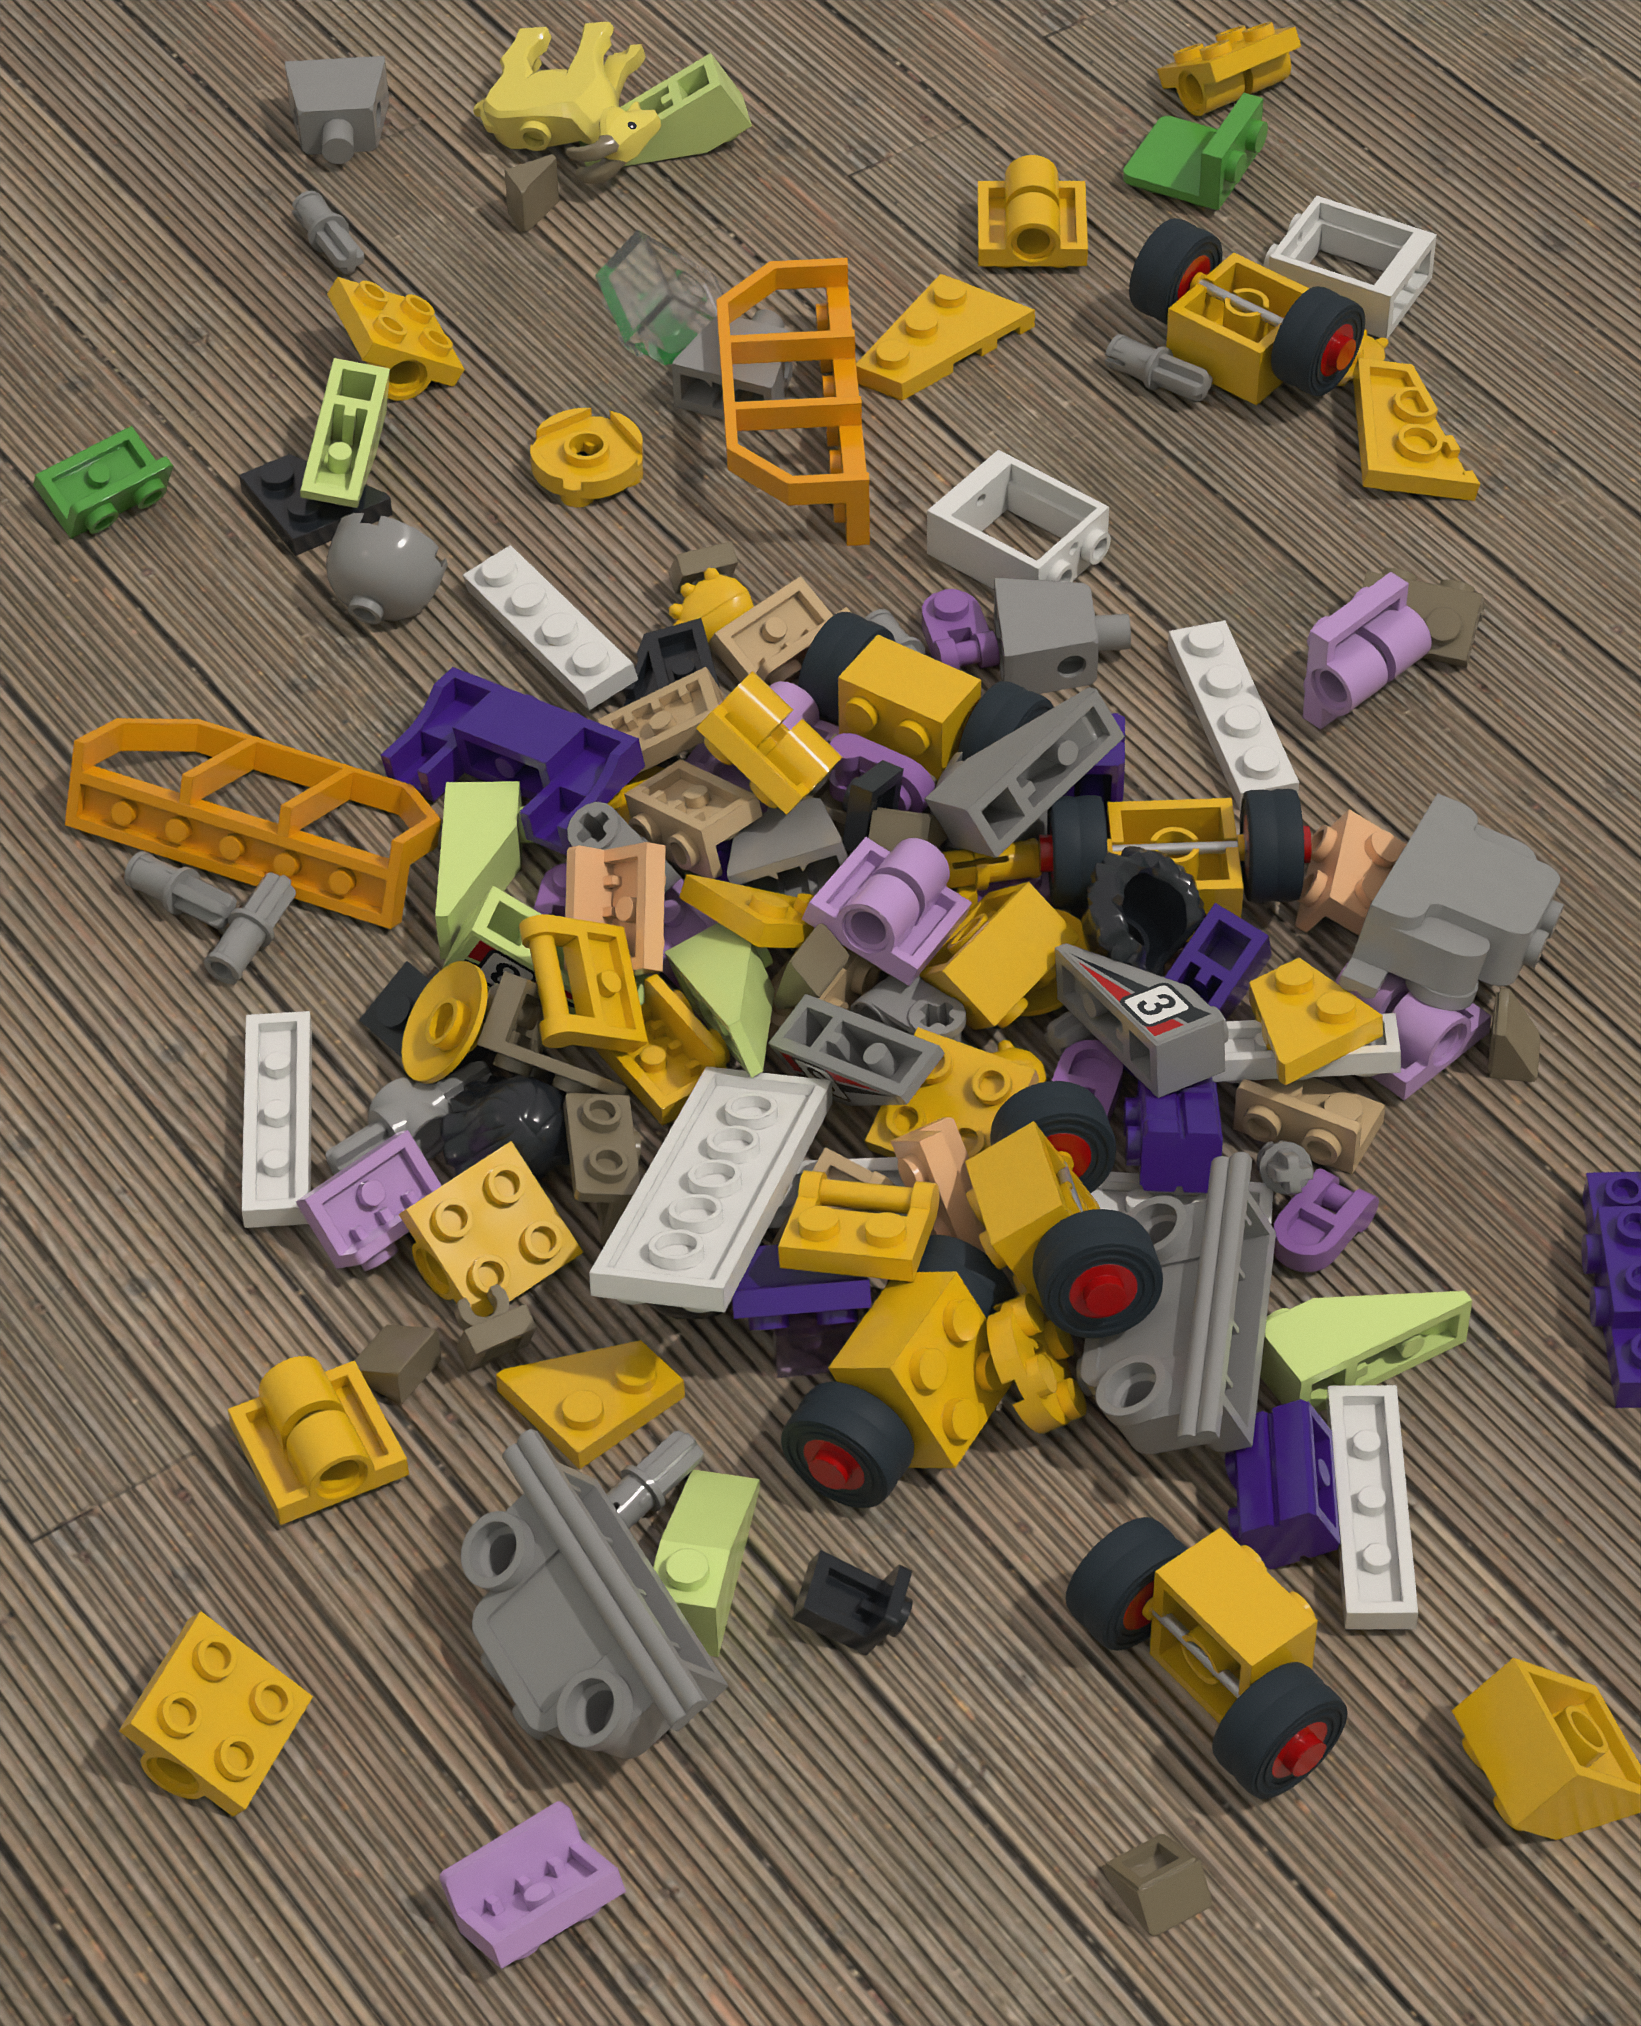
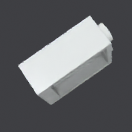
M1316 196L1303 214L1297 213L1293 217L1287 235L1280 244H1273L1269 248L1263 266L1308 288L1316 286L1325 287L1338 293L1340 296L1357 302L1365 313V329L1367 334L1388 339L1432 278L1437 234ZM1321 250L1384 272L1377 282L1372 285L1311 265L1310 262Z
M997 450L927 510V554L994 589L995 578L1073 582L1091 564H1098L1109 549L1111 537L1108 533L1109 506ZM1008 510L1062 539L1036 561L982 531Z

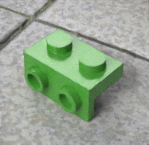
M130 426L35 474L33 486L69 538L72 539L87 530L91 534L105 530L117 520L120 513L136 505L139 509H144L159 501L167 492L173 465L167 456L155 460L137 432Z

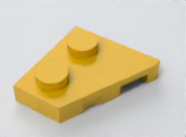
M686 874L679 898L756 947L800 948L815 929L801 920L814 895L800 893L797 897Z
M1299 957L1249 982V1003L1256 1021L1262 1025V1037L1266 1048L1273 1051L1276 1059L1278 1080L1285 1086L1383 1036L1382 1014Z
M641 1340L510 1367L496 1374L497 1391L579 1470L685 1397L684 1380Z

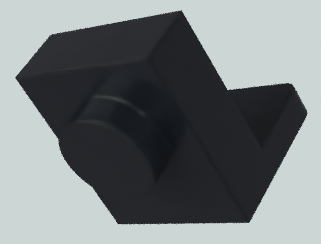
M882 760L862 776L855 777L850 782L843 798V810L847 812L843 835V844L846 850L853 852L865 837L869 838L873 810H877V807L898 810L904 768Z
M820 1550L808 1564L792 1620L867 1655L887 1635L896 1637L907 1622L913 1605V1600L906 1596L912 1570L899 1564L884 1580H881Z

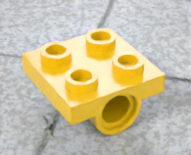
M1272 22L1262 23L1246 29L1245 25L1216 34V43L1205 47L1203 43H1198L1175 51L1173 53L1175 62L1158 68L1157 73L1163 89L1176 88L1184 107L1192 115L1201 116L1239 100L1243 93L1251 95L1286 80L1291 73L1289 52L1300 48L1301 43L1296 27L1274 29Z
M1026 155L1015 159L1006 169L1005 181H978V266H997L1000 268L1014 266H1051L1055 268L1087 266L1088 239L1085 181H1059L1058 170L1054 163L1039 155Z
M341 277L336 278L327 295L362 361L369 365L390 369L389 399L404 401L414 398L427 388L431 380L452 387L455 386L465 369L452 348V341L445 335L437 321L433 307L426 300L413 294H408L404 297L387 292L370 281L363 280L357 283Z
M752 671L720 705L707 715L696 729L705 737L704 744L716 759L726 765L734 764L750 780V789L761 802L774 809L779 807L787 815L818 786L843 757L803 718L789 730L783 722L792 713L793 709Z
M917 1027L914 1036L939 1045L945 1054L907 1105H881L865 1139V1143L870 1151L886 1157H897L891 1140L940 1118L951 1117L956 1123L970 1159L991 1146V1126L996 1113L1011 1096L1026 1087L1038 1083L1037 1071L1028 1066Z
M512 1141L398 1214L416 1241L412 1246L413 1258L427 1284L440 1297L446 1300L454 1299L456 1304L459 1300L466 1297L472 1311L480 1317H488L494 1313L487 1297V1292L491 1286L500 1285L507 1293L510 1302L584 1253Z
M298 1356L289 1358L275 1365L264 1375L259 1384V1397L227 1409L230 1426L280 1525L409 1475L407 1457L355 1360L324 1371L321 1363L313 1357Z
M200 1611L188 1619L122 1724L119 1732L145 1751L141 1757V1766L147 1776L158 1786L169 1793L186 1799H199L206 1796L234 1817L246 1810L313 1696Z

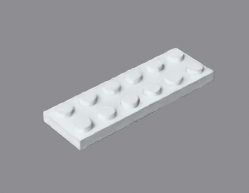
M706 1066L590 1270L591 1296L617 1299L622 1303L631 1305L652 1303L683 1307L695 1313L725 1312L832 1105V1080L762 1072L751 1078L744 1070Z

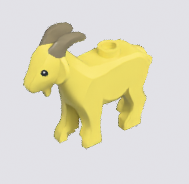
M610 22L585 23L578 52L568 70L548 69L538 71L542 65L539 56L547 51L551 34L547 27L520 28L515 41L500 59L502 67L501 77L490 89L486 98L478 102L473 109L474 115L481 117L487 132L494 133L499 142L511 149L527 148L532 151H542L550 146L577 141L587 143L588 145L584 147H569L566 149V155L576 161L590 162L601 159L600 162L594 163L591 166L580 167L576 170V178L587 184L605 183L614 177L626 163L640 154L649 140L662 126L656 111L642 110L638 101L634 102L628 111H624L619 107L620 94L627 77L642 65L646 56L642 44L630 45L623 52L608 55L604 64V55L612 45L610 37L614 27Z

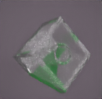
M638 229L595 275L605 297L602 300L603 306L614 317L620 332L617 336L621 344L633 355L642 357L645 354L663 365L672 364L675 358L717 316L716 300L724 294L713 273Z

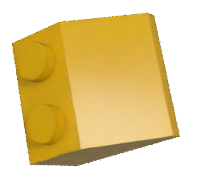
M1030 882L988 892L969 911L964 921L919 976L944 994L961 1002L966 1011V1025L973 1030L995 1027L996 1025L1002 1029L1011 1024L1027 1008L1029 1002L1024 996L1039 980L1046 984L1056 977L1055 947L1065 943L1074 945L1080 936Z
M1512 1658L1451 1710L1465 1735L1462 1739L1465 1752L1485 1772L1496 1793L1493 1797L1496 1810L1503 1820L1515 1830L1527 1831L1559 1840L1641 1813V1765L1596 1685Z

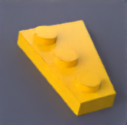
M940 274L856 363L858 384L903 401L953 373V364L974 352L982 357L997 348V339L1011 331L1021 335L1034 328L1035 309Z
M1358 358L1353 372L1363 487L1475 501L1480 482L1473 470H1464L1458 459L1461 449L1453 435H1445L1436 420L1438 408L1412 364Z

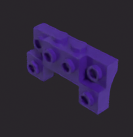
M452 667L433 685L422 711L412 725L380 755L386 777L414 785L423 798L433 802L445 792L446 782H455L464 773L486 782L520 781L521 796L531 799L519 811L526 839L566 856L568 848L572 847L568 840L567 828L577 810L586 804L594 802L608 803L645 767L639 738L587 719L578 713L569 712L540 701L532 695L519 693L455 667Z
M1641 1172L1586 1173L1582 1200L1588 1234H1583L1581 1257L1584 1274H1594L1596 1286H1592L1590 1290L1591 1323L1593 1327H1603L1615 1408H1641Z

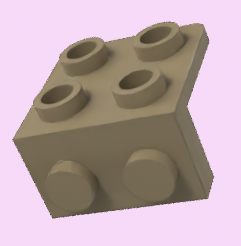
M504 971L500 984L495 983L488 991L487 1006L483 1018L486 1021L477 1045L497 1053L492 1065L517 1075H524L528 1078L534 1077L547 1084L551 1074H554L551 1086L568 1093L628 1096L630 1089L623 1085L542 1055L545 1046L542 1044L539 1023L544 1020L537 984Z

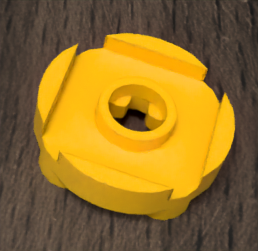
M591 408L569 409L549 417L537 428L536 441L533 445H530L531 470L535 479L548 491L560 495L561 501L565 505L575 508L588 506L594 499L608 497L623 491L627 487L639 484L643 479V437L639 428L632 420L610 410V419L592 416ZM585 451L590 456L577 455V453Z
M1030 1294L1019 1295L992 1307L997 1312L989 1315L987 1319V1337L991 1356L1002 1385L1015 1380L1024 1400L1012 1404L1024 1423L1036 1433L1044 1434L1084 1416L1087 1410L1085 1398L1078 1383L1072 1378L1066 1359L1074 1354L1071 1335L1058 1328L1051 1320L1048 1321L1036 1300Z

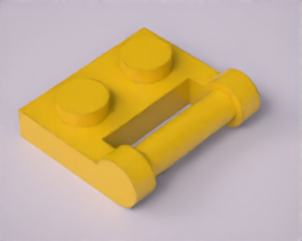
M548 914L528 917L519 924L522 945L530 949L544 1017V1020L539 1023L542 1044L545 1047L561 1048L569 1045H578L633 1053L648 1043L624 927ZM556 946L563 948L576 1015L569 1014Z
M804 1170L800 1178L798 1198L778 1245L780 1268L913 1282L937 1217L939 1207L938 1184L916 1181L914 1187L832 1180L827 1179L825 1172ZM831 1207H841V1208H851V1209L881 1211V1212H883V1213H868V1212L838 1210V1209H833V1208H831ZM895 1213L908 1214V1215H907V1216H900V1215L895 1214Z

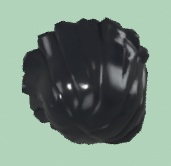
M1129 846L1122 850L1121 856L1108 852L1101 863H1096L1091 873V885L1087 887L1088 904L1081 921L1087 950L1164 977V965L1192 936L1206 917L1203 908L1204 902L1199 896V891L1196 888L1197 883L1193 875L1186 873L1183 866L1175 864L1168 854L1159 851Z
M491 1075L487 1082L475 1080L464 1086V1091L450 1099L453 1113L442 1117L440 1133L441 1138L445 1142L443 1146L445 1163L454 1167L456 1176L512 1141L537 1181L541 1180L557 1165L570 1164L563 1109L564 1100L562 1093L555 1087L534 1077L528 1078L524 1075L509 1078Z

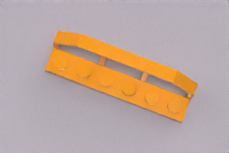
M827 258L769 261L716 300L727 470L788 506L833 504L834 523H845L847 546L870 545L869 472L866 471L862 430L861 396H859L855 360V330L852 329L848 289V259ZM826 288V303L815 304L816 331L730 335L729 324L775 290ZM819 360L820 373H831V375L822 376L823 398L735 402L732 364ZM826 427L827 447L838 446V450H829V474L792 476L739 445L737 431Z
M116 718L74 740L65 826L256 887L264 875L270 872L279 876L285 875L291 880V885L296 890L294 899L388 929H392L402 922L410 865L437 848L441 818L414 785L201 719ZM120 751L198 752L212 757L182 774L180 793L94 766ZM252 770L310 787L281 805L278 823L202 800ZM349 800L397 814L409 827L407 831L392 839L389 858L300 830Z

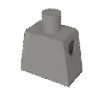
M385 56L285 61L290 111L302 152L308 155L323 154L327 161L334 164H343L353 157L354 152L373 151L378 148L389 106Z
M767 309L757 311L751 320L738 317L729 324L730 335L789 332L784 328V322L781 317ZM716 316L673 361L674 407L724 419ZM793 361L732 364L735 402L785 399L792 378Z
M1011 578L994 579V629L999 647L1001 681L1015 683L1028 691L1038 694L1087 686L1097 680L1098 651L1130 649L1131 628L1129 614L1095 616L1091 587L1085 583Z
M810 798L801 801L787 815L779 807L776 809L768 807L767 812L762 813V817L740 830L739 834L733 838L727 869L729 882L797 897L800 893L815 896L848 858L840 834L820 798Z

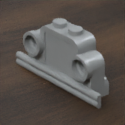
M1437 793L1372 901L1352 958L1341 974L1340 986L1347 991L1357 990L1362 997L1371 999L1376 996L1390 972L1406 979V986L1411 994L1429 1006L1449 1011L1468 1008L1473 1003L1478 990L1477 980L1491 985L1507 986L1515 982L1524 964L1535 969L1547 939L1552 937L1564 908L1563 903L1553 900L1560 883L1559 874L1549 865L1538 861L1534 852L1524 843L1477 824L1478 817L1476 813L1467 805Z
M1237 1152L1232 1154L1230 1158L1219 1156L1211 1161L1207 1200L1183 1205L1175 1197L1156 1196L1139 1203L1128 1213L1129 1216L1136 1219L1146 1229L1154 1245L1163 1272L1161 1296L1152 1312L1131 1329L1109 1337L1085 1338L1083 1356L1079 1357L1076 1370L1078 1382L1083 1393L1088 1397L1095 1396L1098 1406L1108 1420L1118 1426L1131 1446L1140 1453L1157 1454L1207 1444L1214 1451L1227 1452L1252 1447L1276 1231L1249 1192L1252 1159L1248 1153Z
M529 1429L522 1433L517 1443L509 1446L502 1455L503 1460L524 1494L505 1512L494 1511L479 1518L467 1532L462 1544L461 1564L466 1577L474 1585L490 1591L478 1603L472 1619L474 1635L484 1651L481 1655V1662L487 1672L497 1682L506 1687L516 1704L512 1708L514 1718L535 1739L542 1740L546 1735H550L588 1751H601L621 1759L635 1758L647 1751L670 1728L677 1732L682 1729L699 1711L714 1701L728 1687V1684L598 1480L557 1462L538 1431Z

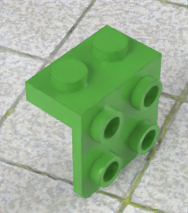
M1243 93L1219 129L1173 116L1159 118L1124 167V182L1148 192H1156L1190 202L1196 206L1219 210L1264 146L1268 132L1267 122L1262 121L1264 98Z

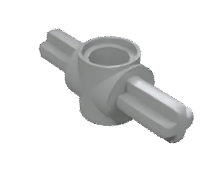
M483 1061L470 1062L436 1084L414 1083L409 1078H399L385 1085L370 1104L368 1113L369 1125L326 1152V1162L331 1168L334 1175L397 1132L405 1130L410 1132L427 1161L437 1156L443 1150L445 1144L440 1133L442 1117L453 1113L450 1099L464 1091V1086L475 1080L487 1082L489 1077L493 1076L489 1067Z

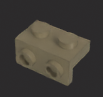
M1385 568L1382 570V574L1366 571L1362 588L1372 586L1389 572L1409 583L1407 606L1420 615L1431 635V649L1422 659L1468 667L1478 622L1482 621L1484 614L1483 594L1474 592L1475 588L1457 580H1441L1439 585L1416 581V575L1396 568Z
M568 1093L565 1096L563 1109L574 1198L580 1202H596L601 1244L605 1246L641 1182L639 1173L641 1138L639 1132L634 1131L629 1096Z

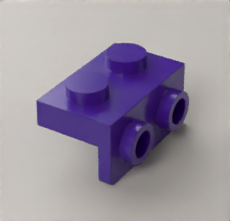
M779 1244L758 1246L732 1297L734 1319L748 1318L750 1331L790 1327L789 1314L816 1312L817 1325L857 1322V1309L872 1307L868 1277L780 1268Z

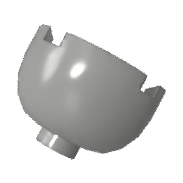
M353 513L343 517L329 546L326 569L331 588L336 596L348 606V612L362 622L378 624L381 621L394 622L413 617L427 607L438 589L448 565L446 558L441 562L435 558L439 549L438 545L414 527L393 518L381 516L378 524L373 525L360 523L364 513Z

